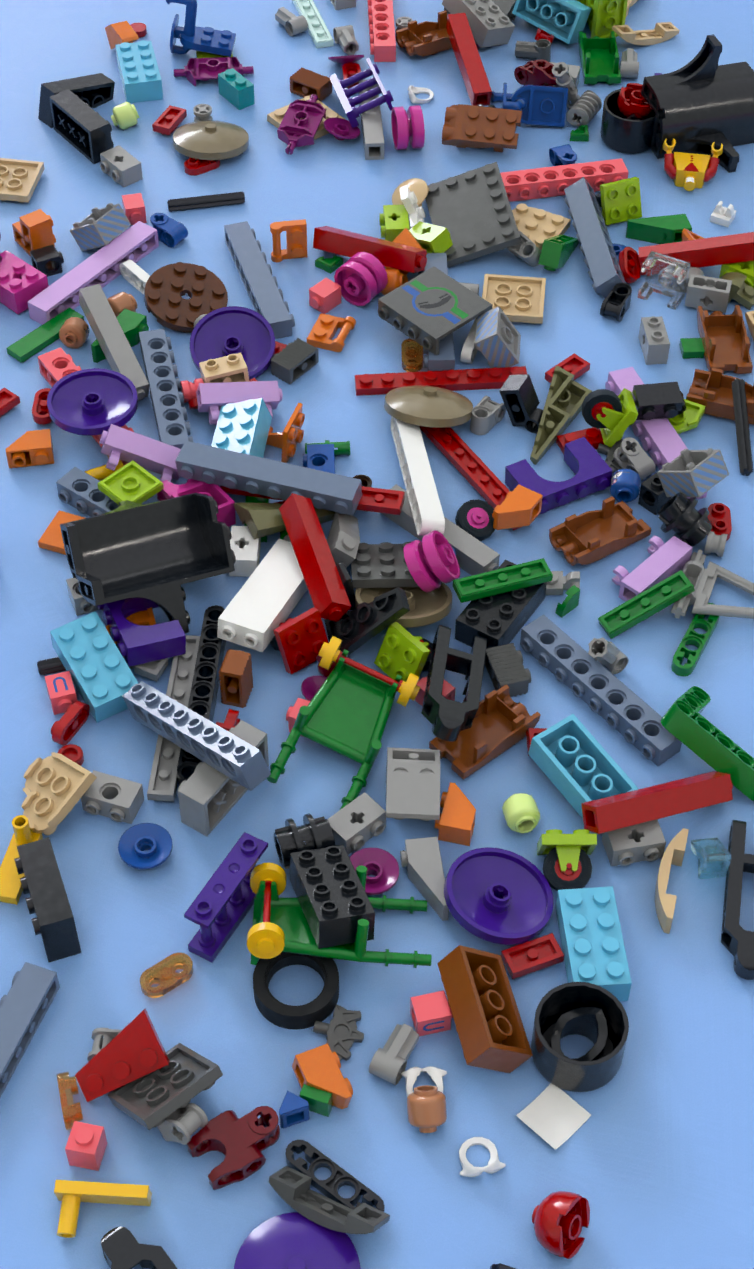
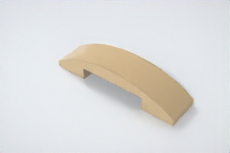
M671 22L656 23L655 28L652 30L633 31L628 25L612 26V30L623 40L641 46L667 41L679 34L680 31Z
M684 828L671 840L663 854L655 887L657 917L663 932L668 934L672 925L677 896L667 894L666 890L671 864L682 866L689 829Z

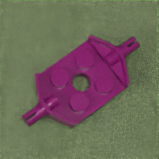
M237 57L191 58L187 65L184 66V69H174V77L185 76L190 83L196 86V80L218 79V74L227 69L234 68L241 75L254 74L253 66L242 67Z
M311 94L309 100L297 99L290 103L282 119L277 134L278 138L288 145L285 149L287 154L289 152L290 155L293 154L295 147L314 145V136L323 117L326 119V110L320 103H316L318 100L316 94Z

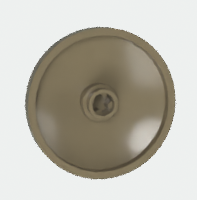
M197 121L185 124L174 131L173 146L179 153L187 157L201 160H223L245 152L249 146V135L242 127L229 122Z
M415 385L399 387L389 391L385 396L384 408L389 415L400 421L424 427L443 428L458 426L468 422L471 419L473 404L465 396L448 389Z
M443 582L440 588L428 593L424 592L420 587H399L405 590L410 611L395 621L402 627L429 625L443 619L451 611L452 592ZM398 587L357 588L355 592L356 609L357 605L363 602H373L375 597Z

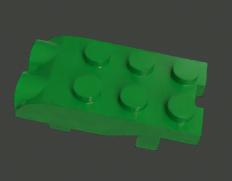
M579 31L578 47L584 84L595 85L597 82H605L609 85L620 84L619 53L614 31H611L610 38H600L598 36L587 38L586 33Z

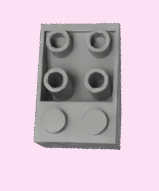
M387 747L386 818L398 820L405 818L420 819L423 821L440 820V750Z

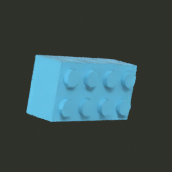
M516 0L512 14L554 35V37L567 44H573L578 42L579 31L583 32L592 8L577 0Z
M141 40L135 43L124 42L115 45L117 64L126 102L136 103L162 100V80L152 42Z
M263 398L249 399L221 406L211 446L263 458L272 416Z
M96 611L50 631L53 648L66 671H70L72 681L85 704L89 705L90 712L96 723L128 709L122 695L128 692L132 686L138 684V681Z
M574 714L532 738L528 755L582 818L581 803L639 789Z
M613 886L558 890L555 909L568 983L586 982L595 984L612 993L619 1001H628L632 982Z

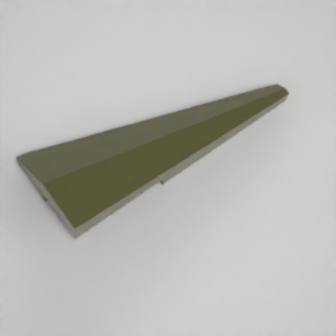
M556 366L530 456V460L535 465L555 443L557 436L561 435L581 412L585 397L592 392L590 389L573 381L575 375L559 366Z
M237 502L233 505L242 524H247L253 539L286 530L279 510L283 503ZM315 508L320 524L333 520L334 511Z

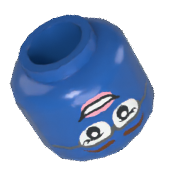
M619 469L614 472L611 477V496L619 502L624 501L628 503L635 500L640 492L641 479L639 474L631 469Z

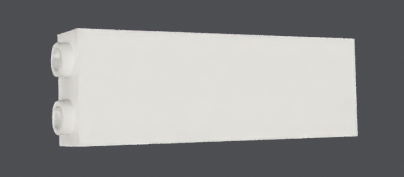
M278 539L218 618L217 638L263 653L275 636L273 630L279 627L281 622H285L308 589L291 542Z

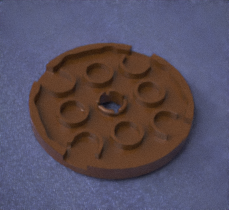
M177 262L159 268L148 278L145 285L144 302L148 312H151L161 325L175 331L192 333L194 322L200 315L227 307L228 294L220 278L204 266ZM187 293L191 299H183L181 296Z

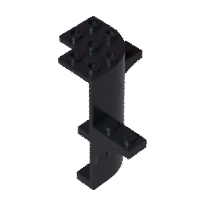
M714 34L707 35L699 53L684 67L671 73L644 77L641 94L657 115L650 149L657 159L664 158V154H666V151L663 150L665 139H667L666 143L669 146H672L673 138L676 141L672 154L674 152L705 154L710 155V157L713 156L711 153L712 143L715 142V150H719L722 143L723 152L718 156L720 159L719 164L730 173L736 171L737 163L739 162V154L733 146L754 143V70L746 61L718 66L722 44Z
M192 493L145 505L126 500L118 502L119 507L107 513L60 524L66 557L72 576L78 580V590L87 602L99 606L127 598L150 599L163 610L169 621L178 620L184 633L189 632L190 616L187 610H185L184 601L186 600V594L181 584L235 571L236 557L230 546L229 540L232 537L230 528L226 523L217 521V502L213 497L204 494Z

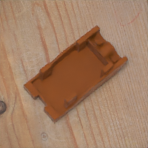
M447 11L438 12V22L424 21L417 24V21L414 20L408 22V27L396 30L398 45L401 48L405 47L410 56L417 54L420 56L434 55L451 49L452 45L446 29Z
M463 104L447 107L442 130V144L460 148H494L495 152H503L504 148L517 149L519 134L515 132L516 126L521 125L522 111Z
M735 305L734 312L730 315H725L721 311H714L709 315L708 310H703L702 306H698V331L700 338H702L708 371L711 372L712 368L723 370L722 374H724V371H733L737 374L752 373L753 365L749 354L750 340L747 337L740 306Z
M712 368L711 372L695 369L692 386H690L686 400L706 406L704 414L735 420L732 382L736 377L723 375V370ZM745 382L749 424L754 425V385L752 386Z
M611 496L603 500L602 510L587 511L578 516L573 514L565 518L564 523L549 529V539L555 550L564 553V557L570 565L574 566L578 563L588 565L649 536L651 528L642 519L637 520L632 515L633 510L624 501L614 505L615 498Z
M504 685L497 691L493 690L485 695V699L479 702V709L476 712L472 727L460 731L457 740L444 741L436 737L429 742V748L440 750V759H448L452 763L451 769L463 780L526 737L528 728H534L540 719L541 714L539 712L530 716L522 703H515L511 699L509 694L510 687L508 685Z

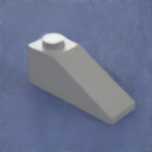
M337 512L334 514L327 539L336 566L338 563L343 562L347 568L356 559L360 544L358 519L352 515Z
M438 838L406 839L405 851H400L401 866L407 868L408 878L442 921L448 920L449 909L444 898L445 878Z

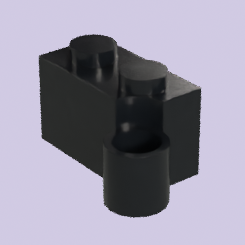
M529 374L509 375L499 392L512 425L525 426L528 431L537 433L543 410L537 408L540 402Z
M678 382L634 385L632 396L638 412L636 420L673 418L686 410L683 393L679 389Z

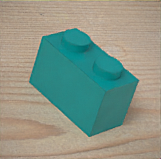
M234 68L227 69L218 74L219 94L237 109L241 110L255 104L254 84Z

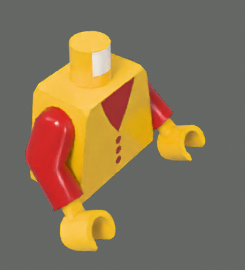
M673 138L672 146H669L666 143L667 139H665L663 143V150L666 151V154H664V170L671 179H674L675 186L684 187L686 191H692L695 188L700 189L703 188L704 182H708L716 175L720 160L718 156L723 152L722 143L719 150H715V142L712 143L711 153L713 156L710 157V155L682 152H674L672 154L676 141Z

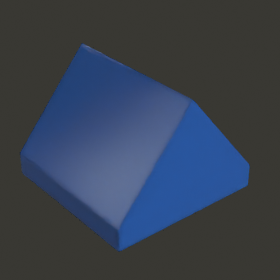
M288 1090L279 1109L280 1127L283 1129L310 1119L308 1101Z

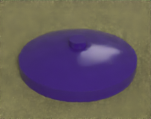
M239 306L223 307L208 313L196 324L190 337L192 361L199 372L200 362L241 353L248 368L249 380L259 377L267 370L276 349L274 332L269 322L256 311Z
M101 368L84 369L66 375L53 385L48 393L47 407L50 418L61 429L77 435H100L103 430L108 431L111 424L122 427L131 420L138 407V396L132 381L123 374Z
M477 848L462 854L451 865L444 883V898L452 916L468 932L488 942L503 945L527 942L543 931L553 911L552 890L542 872L524 857L505 849Z
M298 1212L275 1216L256 1227L241 1245L234 1264V1269H361L356 1248L346 1233L334 1231L316 1224Z

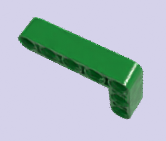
M697 686L691 687L672 704L661 718V724L714 770L730 774L732 785L754 801V758L700 714L711 699L703 689Z

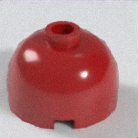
M628 83L626 87H622L620 90L618 108L626 118L634 113L638 118L645 119L653 111L641 94L642 84Z
M558 1191L551 1193L542 1200L540 1205L535 1207L532 1214L537 1241L546 1251L559 1257L570 1259L577 1254L585 1239L579 1237L582 1226L588 1228L590 1221L589 1202L586 1198L572 1192Z

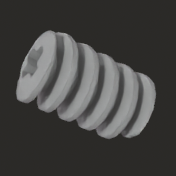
M585 91L566 114L567 122L578 127L587 125L601 109V99L593 91Z

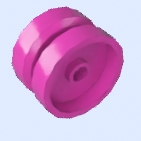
M403 106L393 107L391 125L395 149L405 150L409 143L413 149L423 148L425 130L421 106H409L407 113Z
M357 252L338 268L334 275L335 283L341 286L342 297L356 306L368 304L388 283L387 272L382 263L375 256L367 252Z
M432 531L424 535L422 542L414 540L405 545L403 551L408 570L416 584L424 592L434 591L440 588L442 582L450 583L459 578L460 567L456 555L448 540L439 531Z

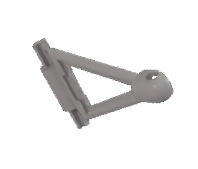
M702 550L693 552L690 561L685 563L682 571L693 584L695 591L673 604L671 613L675 614V618L679 619L680 616H685L688 606L693 604L691 614L754 619V608L708 604L717 577L754 595V583L709 561L708 567L705 569L703 565L706 555L702 554Z

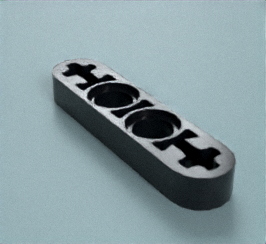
M295 1140L288 1144L285 1153L288 1167L311 1177V1185L326 1197L354 1210L361 1205L359 1199L363 1195L362 1203L370 1206L375 1205L376 1209L385 1211L384 1202L376 1193L310 1143L304 1140ZM302 1151L305 1152V1159L311 1164L309 1169L304 1159L299 1157L297 1160H294V1152L300 1154ZM320 1167H326L332 1174L326 1180H319L314 1176V1172ZM344 1185H350L355 1189V1194L351 1198H342L338 1194L339 1188Z

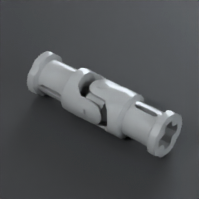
M559 62L553 66L552 74L556 77L558 87H568L567 107L570 109L580 96L578 95V89L573 77L568 72V65L565 62Z

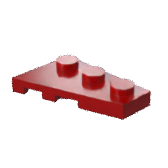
M146 1008L75 1074L87 1102L169 1065L168 1056Z

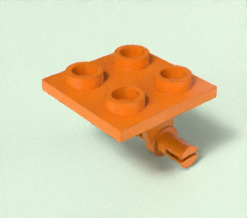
M302 403L297 404L283 432L272 433L273 428L271 426L269 429L266 445L281 448V462L287 463L290 457L293 458L296 444L301 443L304 430H301L305 414L302 413Z

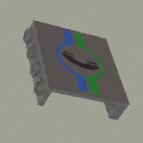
M434 266L378 299V315L381 319L390 323L397 330H400L436 356L439 354V340L492 309L491 303Z

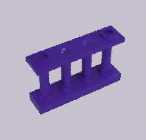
M370 58L366 59L369 66L368 69L345 80H338L336 74L329 76L352 128L359 126L356 118L370 109L385 102L390 111L393 108L391 102L394 99L390 90H385L378 76L380 74L376 63L372 64ZM371 75L373 76V78H370V79H368V80H366V81H364V82H362V83H360V84H358V85H355V86H353V87H351V88H349V89L346 88V87H348V86H350V85H352V84H354V83H356V82H358V81H361V80H363V79H365V78H367V77H369V76H371ZM377 84V87H375V88H373V89H371V90H369V91H366V92H364V93H362V94H360V95H358V96H356V97H354V98H351V97H350V96H352V95H354V94H356V93H359V92H361V91H363V90H365V89H367V88H369V87L374 86V85ZM380 93L382 94V96L374 100H371L359 107H355V105L365 100H368Z
M244 832L187 909L184 918L200 925V929L188 944L190 952L213 963L254 905L256 894L250 887V874L256 867L257 861L267 849V842Z

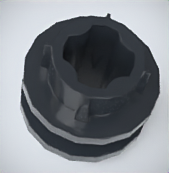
M681 492L677 493L658 512V518L663 522L661 530L664 533L673 530L675 537L693 547L703 540L712 529L711 522L707 519L709 510L702 508L697 511L694 508L698 503L696 497L687 498Z
M308 813L303 816L304 825L296 826L294 820L290 818L286 819L285 827L275 829L274 843L279 861L285 869L290 868V853L336 846L332 828L324 816L314 819Z

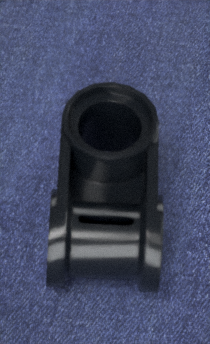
M626 283L616 284L604 299L600 315L614 317L620 322L630 307L631 286Z

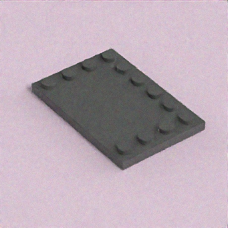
M497 162L428 185L429 192L425 199L432 224L447 228L453 243L444 252L447 255L448 268L522 243Z

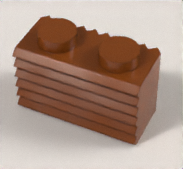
M301 67V69L290 76V92L300 95V97L303 96V98L316 94L318 100L322 101L332 93V83L329 77Z
M229 649L219 670L221 702L226 705L244 708L246 703H248L247 700L253 688L251 654L241 650Z

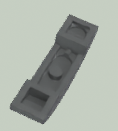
M285 1166L269 1177L270 1185L289 1206L307 1219L328 1229L348 1234H368L375 1232L390 1219L389 1214L366 1203H362L353 1210L311 1190L312 1178L288 1166Z

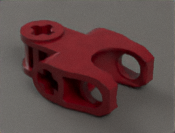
M546 60L528 61L525 65L516 67L514 71L515 79L524 86L557 85L556 77L552 74L554 65Z
M268 1106L257 1107L240 1119L233 1110H228L208 1121V1124L187 1143V1147L192 1157H199L209 1151H219L226 1156L224 1161L208 1175L209 1184L213 1190L242 1181L264 1165L266 1158L261 1151L274 1145L280 1137L278 1115L273 1108Z

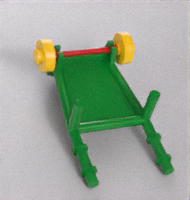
M333 636L329 644L324 642L318 654V656L322 657L319 666L329 670L333 661L337 664L308 706L300 708L286 742L281 744L282 750L275 763L270 765L271 775L267 777V780L271 783H276L280 775L285 773L284 767L290 755L295 753V745L300 735L362 764L357 775L352 777L353 783L347 796L341 800V810L356 799L362 787L367 785L366 778L381 749V739L396 692L400 693L396 703L406 707L409 699L415 700L420 687L416 685L419 676L413 673L409 674L407 681L401 680L402 676L398 674L394 680L348 658V650L344 649L343 652L339 650L342 640Z
M262 863L252 870L250 874V887L256 896L254 898L253 923L247 934V948L251 953L252 965H256L259 958L271 959L278 956L281 952H289L355 962L384 963L387 967L388 964L413 965V968H417V965L431 966V954H418L417 951H414V953L389 952V949H385V952L366 951L369 921L366 919L358 920L355 943L318 949L298 898L278 897L286 888V873L284 869L275 863ZM358 866L356 873L365 890L367 867ZM383 895V898L368 897L373 909H382V912H385L386 909L407 910L411 914H413V911L427 912V900H414V897H410V899L386 898V895Z

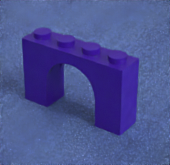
M582 437L566 443L564 446V461L574 472L575 476L561 482L548 481L540 477L527 460L524 459L505 466V484L511 491L519 484L543 495L540 514H543L610 487L612 469L587 439Z
M136 597L97 606L99 610H103L104 623L106 626H110L111 638L114 642L117 641V648L129 667L186 654V635L178 620L143 626L131 623L126 619L131 614L147 610V608H158L159 606L152 600Z

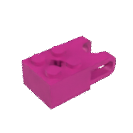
M5 250L0 253V303L15 313L20 314L28 309L27 302L49 286L47 275Z
M187 479V483L180 485L173 484L168 480L162 481L164 489L156 494L159 501L192 493L211 496L218 505L217 521L226 523L228 527L236 524L235 508L233 506L235 501L218 485L194 479Z

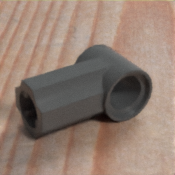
M540 39L536 42L517 41L515 56L516 58L535 59V61L542 59L549 62L551 60V42L546 39Z

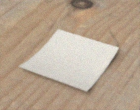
M550 1083L534 1101L516 1116L556 1150L590 1118L591 1114L563 1090Z

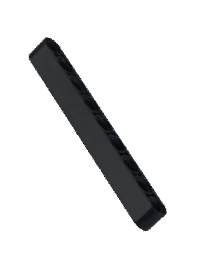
M218 605L208 607L204 613L188 704L189 709L213 722L220 681L219 670L223 663L226 640L217 638L218 618L225 610L222 606ZM182 748L180 749L177 766L179 786L184 780H188L194 773L196 766L203 762Z

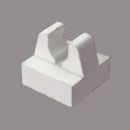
M719 201L711 214L710 222L729 227L736 216V210H734L732 204L726 208L722 206L723 201Z

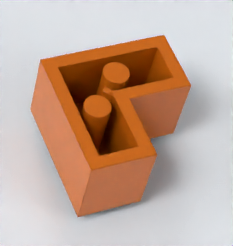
M41 209L19 217L20 221L12 224L15 241L29 255L32 250L50 245L55 247L56 238L52 231L53 220L50 215H46Z

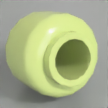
M129 102L115 106L113 108V115H111L114 125H119L122 130L136 125L137 119L140 118L134 104L131 105Z
M526 793L513 794L502 806L507 826L512 831L528 833L539 823L540 812L531 795Z

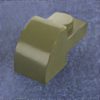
M729 272L721 276L720 279L732 281L728 303L734 299L750 310L754 305V288L744 283L747 276L738 272Z

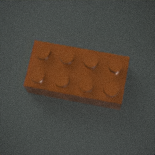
M459 945L437 963L467 1065L511 1073L533 1056L501 955Z

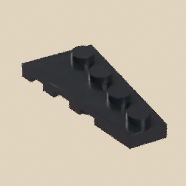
M398 587L375 597L373 602H363L357 605V609L347 611L337 622L325 619L329 642L333 636L341 639L342 643L339 650L342 652L344 649L348 650L349 656L410 611L405 590Z

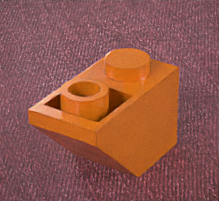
M127 21L110 24L105 27L111 49L116 48L115 45L124 42L133 43L139 39Z
M50 429L27 431L7 447L6 456L9 468L54 464Z
M518 484L513 491L508 492L502 504L497 505L493 510V528L501 530L529 526L541 512L543 495Z
M450 782L448 792L442 793L440 807L443 808V811L440 813V820H435L434 828L439 829L438 840L470 846L475 826L476 809L456 783Z
M328 1043L295 1055L292 1069L301 1089L305 1084L332 1093L333 1106L340 1109L348 1107L353 1095V1089L348 1078H343L340 1071L341 1063L336 1052L331 1051Z

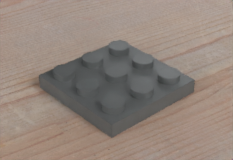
M389 542L380 544L360 543L356 559L351 563L353 588L419 587L411 576L404 558L403 549L410 542L403 544H392Z
M178 1043L166 1052L170 1061L169 1065L115 1089L108 1094V1097L114 1106L150 1130L164 1123L166 1117L177 1109L187 1106L191 1099L201 1091L211 1088L215 1081L223 1076L219 1066L183 1044Z

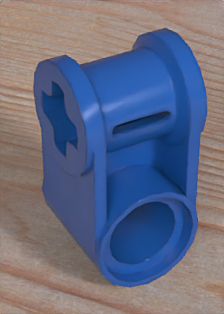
M569 144L549 149V158L554 166L575 164V161H577V154Z
M155 213L150 217L153 228L158 231V240L168 247L176 246L188 236V230L184 224L177 222L166 214Z

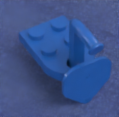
M166 0L167 4L179 3L186 5L184 27L178 26L179 14L175 15L170 37L171 53L186 54L192 49L231 57L236 33L228 30H215L212 27L195 26L198 5L196 0ZM176 38L180 39L183 46L175 45Z
M503 83L502 93L492 91L491 102L502 101L501 109L522 111L521 123L564 127L568 87L525 85L511 94L507 93V83Z

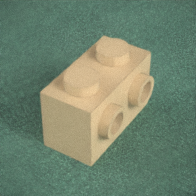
M241 353L230 354L199 363L201 378L204 383L249 382L248 368Z

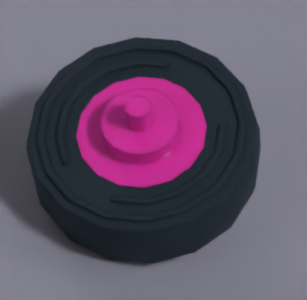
M479 499L467 501L457 511L456 525L479 541L490 537L495 531L493 528L494 518L492 517L494 509L487 502Z

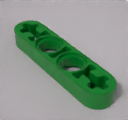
M695 614L673 656L671 669L676 675L688 676L693 672L718 624L719 616L710 615L707 621L704 620L706 615ZM702 628L706 633L698 634L694 629ZM692 644L697 646L698 649L692 651L685 646ZM684 657H685V658H687L688 660H687V663H685L684 666H683V665H681V664H682V662H683V660H684Z

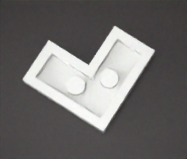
M407 185L401 187V201L409 214L410 228H412L419 221L425 222L423 218L426 215L422 206H418V200L414 191L411 192Z

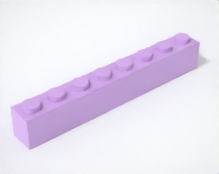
M141 221L135 223L106 246L29 300L27 303L30 319L43 325L69 307L75 309L80 305L79 289L100 284L101 288H103L121 275L119 269L121 263L129 259L137 263L159 246L157 229Z
M628 367L609 372L605 387L618 396L624 388L632 392L634 385H643L644 383L634 368ZM667 418L636 420L631 425L634 435L638 436L644 450L648 451L659 470L662 469V465L667 462L670 463L680 456L682 450L688 449ZM707 492L704 493L702 496L696 497V498H697V499L706 498Z

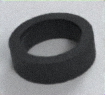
M281 952L278 956L271 959L260 958L253 973V990L256 1006L269 1022L286 1029H305L313 1027L315 1021L322 1022L332 1013L339 998V972L333 958ZM305 965L320 974L324 981V987L320 995L310 1003L291 1006L279 1002L272 996L268 988L269 982L277 971L286 966Z

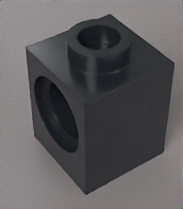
M54 245L30 251L32 266L47 275V277L62 273L61 264L64 263L62 253L60 251L57 252Z
M657 473L641 484L638 500L639 505L654 515L658 514L662 506L671 498L666 497Z

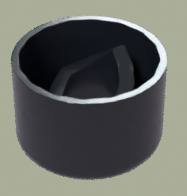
M621 89L611 92L604 99L600 132L603 142L611 149L622 153L634 154L650 150L657 115L652 111L645 119L638 118L634 113L626 118L618 108V97Z
M570 982L550 990L537 1006L531 1041L533 1061L541 1075L553 1085L573 1092L593 1091L610 1082L621 1066L628 1037L629 1022L624 1007L612 993L591 983ZM573 1034L585 1036L594 1043V1046L585 1055L575 1059L566 1057L560 1048L561 1038Z

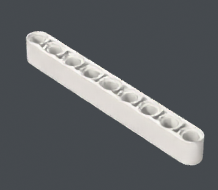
M391 416V432L417 535L424 536L432 531H439L444 534L445 518L420 427Z

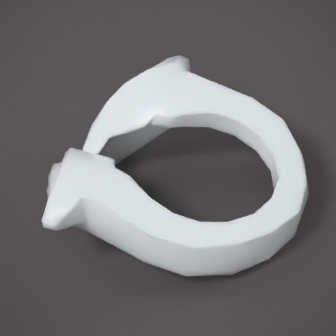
M413 85L408 87V95L413 104H425L433 99L434 93L428 88L414 87ZM426 93L430 97L418 99L415 94Z
M433 1066L423 1069L412 1067L401 1073L406 1078L407 1097L413 1093V1085L421 1072L428 1073L436 1087H438V1091L443 1093V1076L447 1074L445 1070Z
M473 1137L466 1140L459 1149V1160L463 1168L460 1171L461 1176L476 1177L483 1172L493 1174L506 1166L505 1163L500 1162L495 1144L489 1139ZM474 1145H481L487 1148L490 1153L488 1165L485 1167H474L466 1158L467 1150Z

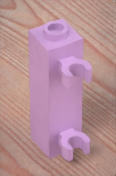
M278 381L199 383L196 390L198 412H209V425H217L221 406L249 399L263 398L273 418L272 409H276L283 398L282 389L278 388Z
M113 424L110 425L108 431L103 430L99 441L100 444H103L100 453L109 456L106 464L107 469L115 471L119 460L128 463L133 460L141 467L161 474V482L165 480L171 482V478L179 480L180 476H178L175 460L181 449Z
M654 535L648 541L652 544L647 549L651 554L650 557L630 574L621 565L613 570L617 575L612 578V581L620 586L619 598L626 602L682 570L685 563L691 559L693 547L675 536L664 544L660 537Z

